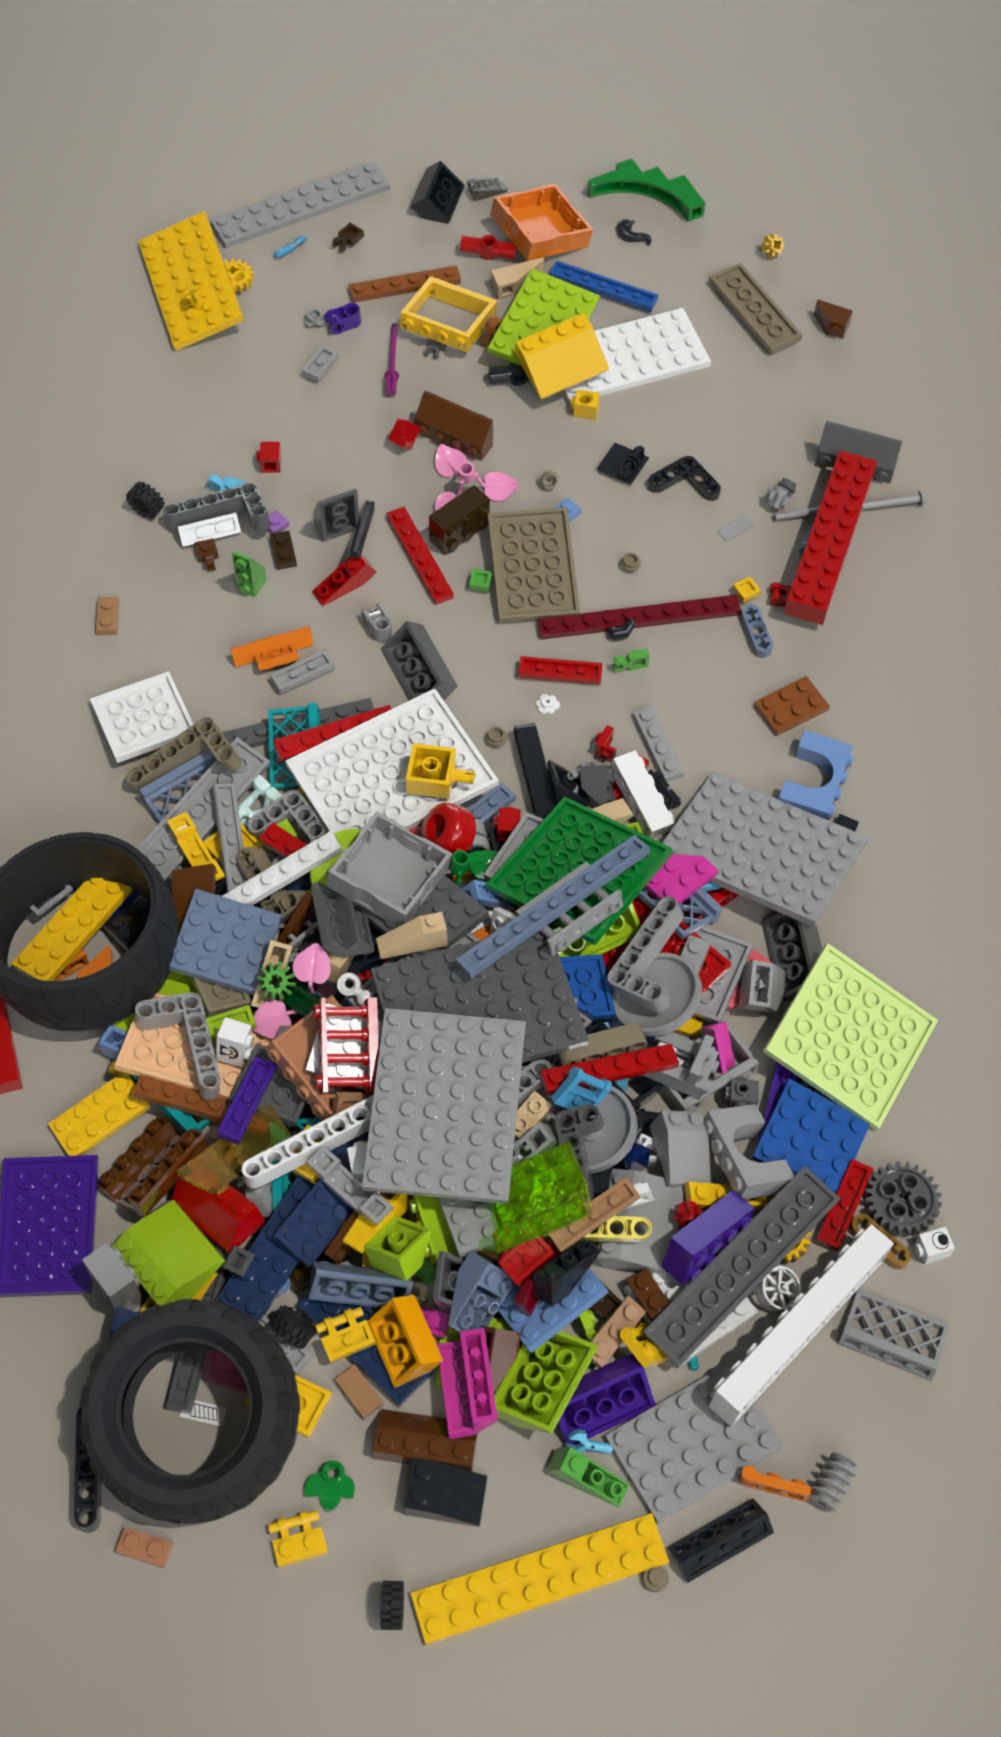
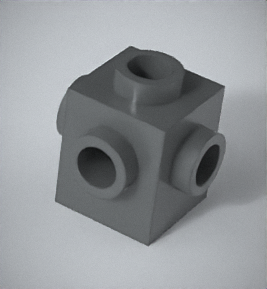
M746 1077L731 1078L729 1086H725L724 1100H728V1108L753 1104L757 1106L759 1102V1081L748 1080Z

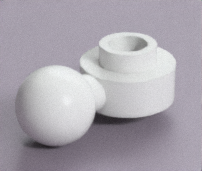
M348 972L338 979L337 987L339 992L345 996L355 995L357 1004L360 1007L367 998H374L371 991L360 988L361 980L356 974ZM347 980L353 981L354 985L352 988L346 986Z

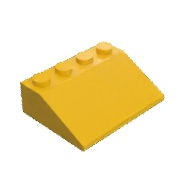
M585 313L516 341L515 355L541 400L609 371V366L595 331Z

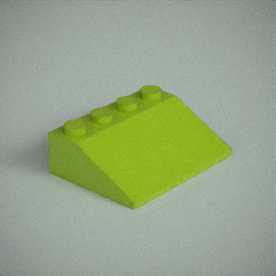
M175 1200L170 1201L127 1228L111 1246L119 1250L126 1265L131 1266L137 1275L138 1281L159 1306L177 1300L192 1299L226 1261Z
M559 1331L532 1353L523 1344L494 1395L497 1418L520 1428L552 1434L594 1357L598 1345L563 1331Z

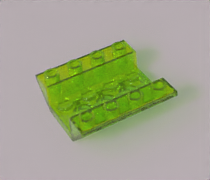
M570 1141L512 1165L508 1204L491 1203L497 1225V1230L492 1232L495 1251L498 1254L585 1219L593 1213L586 1179Z

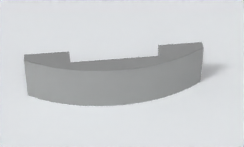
M324 1145L307 1161V1165L338 1197L373 1224L378 1225L394 1209L377 1192L373 1193L372 1191L362 1190V1182L341 1165V1160Z

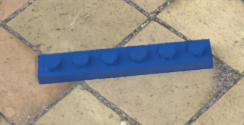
M557 260L549 272L550 276L648 312H652L658 301V294Z

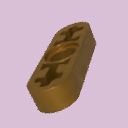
M856 1215L850 1226L852 1234L855 1236L860 1231L857 1228L858 1223H866L865 1231L872 1224L894 1243L892 1251L890 1250L884 1261L894 1269H904L911 1258L909 1250L868 1215ZM901 1253L903 1258L897 1262L894 1258Z

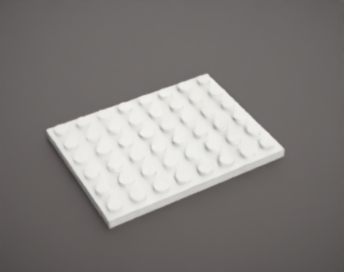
M432 689L285 761L287 768L329 832L332 831L333 833L346 829L362 830L376 811L410 830L422 824L428 812L436 805L441 803L460 805L499 785L498 778L436 689ZM413 743L456 748V769L474 770V784L455 782L452 784L450 799L407 794L405 779Z

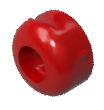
M441 803L432 808L426 815L422 824L421 837L451 852L452 856L458 850L467 852L475 838L476 821L472 812L467 808L453 803Z

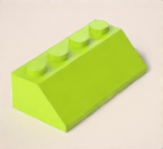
M631 903L596 945L579 937L568 945L565 950L559 952V957L600 955L632 940L641 928L633 904ZM553 923L548 924L555 933L562 930V928Z

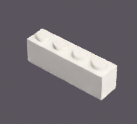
M634 750L613 758L610 766L611 770L614 771V779L636 821H639L643 834L654 838L669 832L674 825L673 815L667 810L662 794L657 791L654 785L653 777L645 769L642 757Z

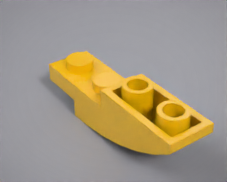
M689 1181L684 1185L686 1201H694L697 1205L700 1204V1208H703L704 1212L732 1191L731 1185ZM776 1194L745 1200L754 1207L753 1212L761 1211Z

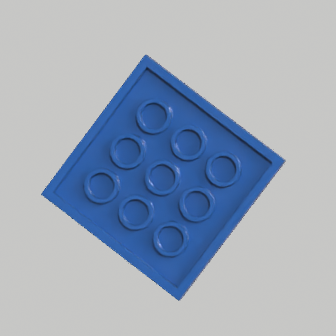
M788 1079L751 1159L759 1163L786 1160L794 1176L806 1166L837 1194L852 1159L855 1160L870 1124L845 1108Z

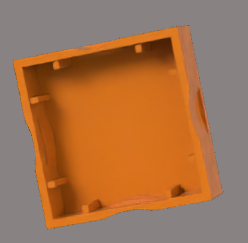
M556 184L494 197L490 213L491 217L527 261L588 247L593 232L592 227L572 207L568 198Z

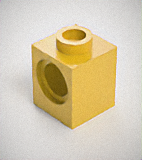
M577 389L576 397L572 396L570 408L574 409L573 417L596 420L600 393Z

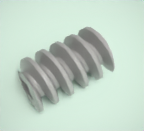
M832 1452L829 1456L830 1460L826 1461L824 1465L825 1469H822L820 1472V1478H817L815 1481L816 1486L811 1488L812 1495H810V1498L819 1506L836 1512L838 1508L833 1504V1501L841 1503L842 1499L837 1493L846 1494L847 1491L842 1484L851 1485L852 1482L847 1478V1475L855 1477L856 1473L851 1468L857 1465L848 1457Z

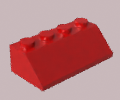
M195 1159L179 1175L171 1201L175 1200L195 1225L227 1253L230 1254L234 1246H241L265 1222L254 1203L198 1159Z

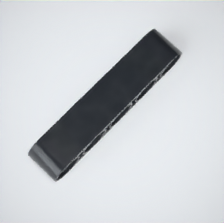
M80 1407L76 1414L74 1520L81 1531L91 1533L98 1529L101 1522V1480L98 1479L93 1470L88 1473L82 1471L83 1467L90 1463L86 1448L83 1447L80 1434ZM87 1488L94 1489L92 1496L89 1498L82 1497L84 1490ZM88 1513L93 1514V1519L90 1523H81L84 1515Z

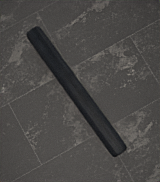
M367 500L364 503L350 549L351 558L355 557L358 559L361 557L375 510L374 501L370 502Z

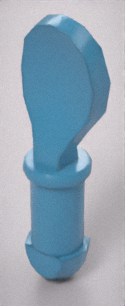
M301 236L296 238L292 245L288 243L274 252V256L279 258L289 252H293L296 245L306 241L307 237Z

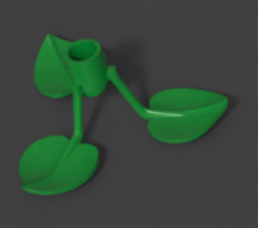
M462 850L454 852L449 868L457 876L456 885L460 886L461 876L466 871H472L475 878L486 881L483 874L498 854V851L480 850L469 854Z

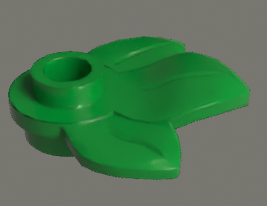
M331 1460L323 1464L320 1472L309 1477L304 1493L306 1497L319 1496L322 1507L327 1512H331L339 1505L341 1497L348 1499L354 1497L355 1485L353 1480L345 1475L343 1465L338 1461ZM331 1470L337 1471V1476L330 1478L328 1473Z

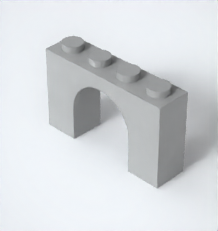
M756 1104L710 1110L703 1121L712 1151L716 1154L732 1190L743 1199L778 1194L795 1177L786 1160L765 1163L754 1162L744 1157L735 1147L734 1140L757 1137L765 1124Z

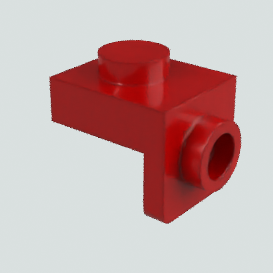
M606 725L603 732L599 731L596 737L595 755L601 760L612 762L613 758H616L617 750L610 746L613 741L614 728Z

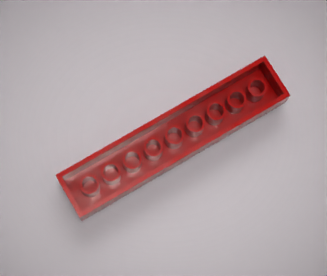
M839 450L789 592L784 614L820 625L824 624L874 476L877 460Z

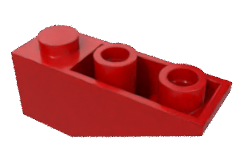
M361 555L358 559L349 556L312 592L320 603L325 606L363 586L377 571L364 556Z

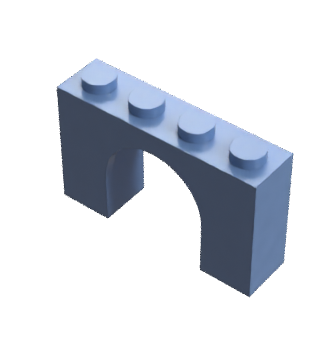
M804 730L796 758L821 766L828 773L830 782L819 788H808L785 780L778 800L826 820L828 817L832 818L836 805H833L834 799L839 800L842 788H839L840 783L845 784L848 771H845L847 766L851 767L855 756L851 754L853 745Z

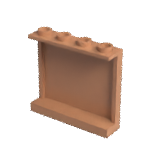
M333 995L326 999V1003L342 1007ZM313 1010L275 1040H272L265 1047V1050L270 1060L276 1062L280 1067L283 1076L296 1087L298 1095L308 1102L313 1114L324 1121L333 1114L332 1107L336 1092H361L362 1089L353 1086L328 1087V1092L325 1095H320L319 1089H316V1074L305 1071L318 1030V1019L314 1018Z

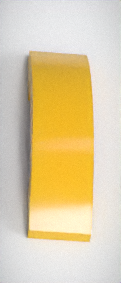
M184 812L167 820L190 866L194 867L213 863L216 866V881L224 878L223 871L217 861L212 858L198 835L188 813Z

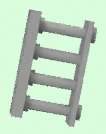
M585 862L519 908L516 911V915L522 914L585 870L590 864ZM599 888L593 894L601 902L593 908L583 900L575 906L584 914L576 920L570 918L566 913L562 914L558 919L566 927L558 933H555L548 925L542 928L540 931L548 938L549 953L552 957L565 950L568 945L611 914L618 912L623 907L621 891L617 890L609 896L604 890Z

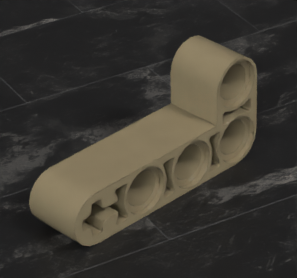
M243 847L238 851L237 860L247 880L272 866L265 851L260 847ZM282 887L259 901L264 910L281 914L280 922H288L306 891H286Z
M631 1023L588 1034L589 1045L557 1053L561 1066L647 1049L648 1043L638 1023Z

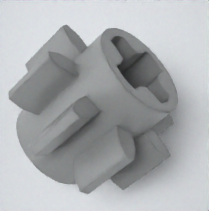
M775 485L774 489L768 488L765 497L769 499L767 504L777 509H781L782 505L787 506L791 499L787 495L789 490L779 485Z

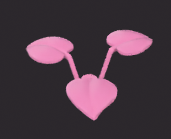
M441 444L437 450L435 467L438 474L444 478H451L454 474L459 476L460 485L457 496L462 493L464 483H471L474 478L482 487H485V495L495 502L508 499L519 487V483L514 478L500 472L487 474L485 476V483H483L478 473L474 472V465L467 462L466 456L461 451L447 447L444 444ZM453 492L441 493L435 501V510L437 511L457 496Z
M317 943L300 952L293 963L295 976L302 982L309 981V991L314 995L313 982L317 984L325 983L331 972L329 957L326 951ZM280 1000L267 1001L255 1012L253 1017L256 1028L252 1029V1031L267 1038L275 1039L280 1026H291V1020L288 1015L299 1013L294 1010L286 1011L285 1004Z

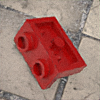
M536 1230L531 1234L529 1232L525 1233L519 1238V1244L514 1249L508 1248L499 1256L501 1259L498 1261L500 1268L507 1273L517 1286L555 1254Z

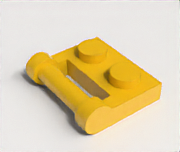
M648 1322L641 1323L639 1327L635 1328L625 1327L620 1331V1338L644 1368L659 1365L668 1360L642 1334L650 1325ZM641 1336L644 1341L639 1342L636 1337Z

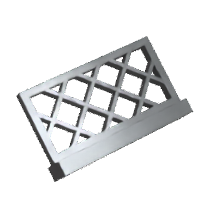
M858 1289L839 1344L931 1381L937 1371L950 1325ZM860 1298L869 1301L873 1308L863 1312L859 1305ZM881 1310H892L896 1317L886 1321ZM876 1313L881 1323L871 1326L866 1316ZM861 1318L866 1328L858 1330L850 1326L852 1321ZM904 1319H915L919 1326L909 1330ZM899 1322L904 1332L894 1335L889 1325ZM884 1327L889 1338H878L874 1331ZM930 1327L942 1330L941 1336L932 1339L927 1329ZM922 1331L927 1341L917 1344L912 1334ZM907 1336L913 1347L903 1348L897 1340ZM931 1346L935 1353L934 1359L924 1356L921 1349Z

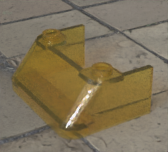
M269 1104L254 1114L239 1145L219 1138L176 1170V1173L182 1180L210 1194L216 1192L219 1195L230 1187L228 1183L238 1177L237 1174L242 1171V1165L246 1160L283 1142L291 1136V1133Z

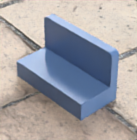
M473 880L462 888L480 905L494 908L501 907L505 910L511 906L510 901L488 891L486 888L487 882Z

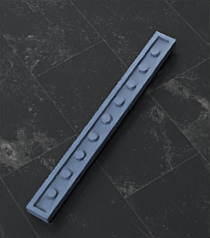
M633 835L456 959L457 965L470 978H473L650 853L649 847L636 835Z

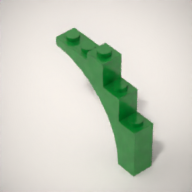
M632 158L617 163L616 170L588 180L587 194L590 198L604 194L632 193L648 196L671 206L687 222L704 216L705 202L685 175L668 180L659 167L642 172Z

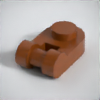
M497 316L494 318L490 317L485 323V333L479 338L484 346L490 344L502 323V320Z

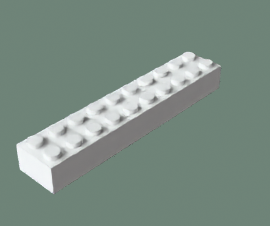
M872 1224L866 1231L862 1228L855 1235L851 1245L847 1244L840 1251L839 1257L835 1262L832 1260L826 1266L820 1278L817 1276L808 1286L807 1292L805 1294L801 1293L796 1298L792 1308L789 1311L786 1309L777 1320L778 1323L774 1328L770 1326L762 1335L763 1339L759 1344L754 1343L747 1351V1356L743 1361H737L731 1368V1373L726 1379L723 1377L715 1385V1390L710 1395L712 1401L709 1407L730 1427L737 1422L884 1262L894 1243Z

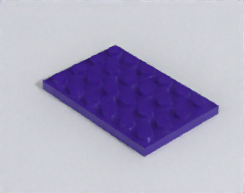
M98 1155L3 1159L0 1199V1297L92 1294V1280L82 1259L94 1252L99 1168Z

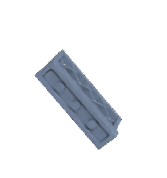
M209 749L139 789L140 798L144 804H147L159 823L171 811L167 810L169 800L175 802L181 800V798L171 796L172 790L175 788L185 789L184 796L192 787L189 785L190 779L194 777L200 778L203 775L201 773L206 772L217 759ZM158 798L166 799L164 809L155 807L152 801Z
M644 888L638 894V897L653 911L659 901L651 899L647 895L648 891ZM700 888L685 900L689 905H679L681 910L689 911V917H683L682 919L683 923L689 924V928L683 930L678 925L674 931L682 940L707 924H715L720 917L723 907L703 888ZM693 912L699 913L704 919L693 918Z

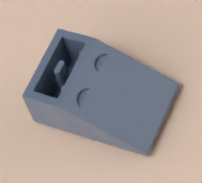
M471 1250L457 1273L448 1325L458 1331L483 1328V1326L488 1327L495 1313L499 1310L501 1303L514 1284L512 1279L499 1266Z

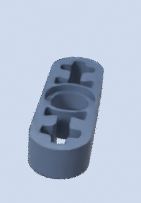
M746 605L741 615L746 633L755 655L766 658L771 655L773 648L770 634L760 609L756 605ZM759 628L762 630V633L754 634L752 629Z

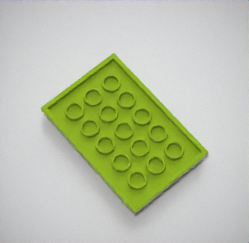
M532 268L490 342L487 352L521 366L515 355L516 341L582 313H585L589 320L599 303L600 295Z

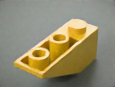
M377 1192L394 1209L378 1225L373 1224L359 1214L343 1239V1243L363 1253L365 1251L364 1245L394 1216L401 1217L408 1211L407 1194Z

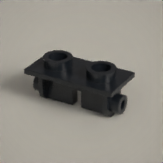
M651 769L648 774L653 777L657 791L662 794L667 810L670 811L672 806L674 808L681 805V798L677 796L673 789L668 790L670 785L662 777L661 773L653 772Z

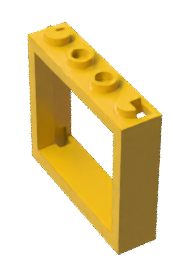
M430 276L400 312V328L468 352L485 331L487 320L490 317L494 318L496 316L498 300ZM429 297L479 314V317L467 332L417 315L416 312Z

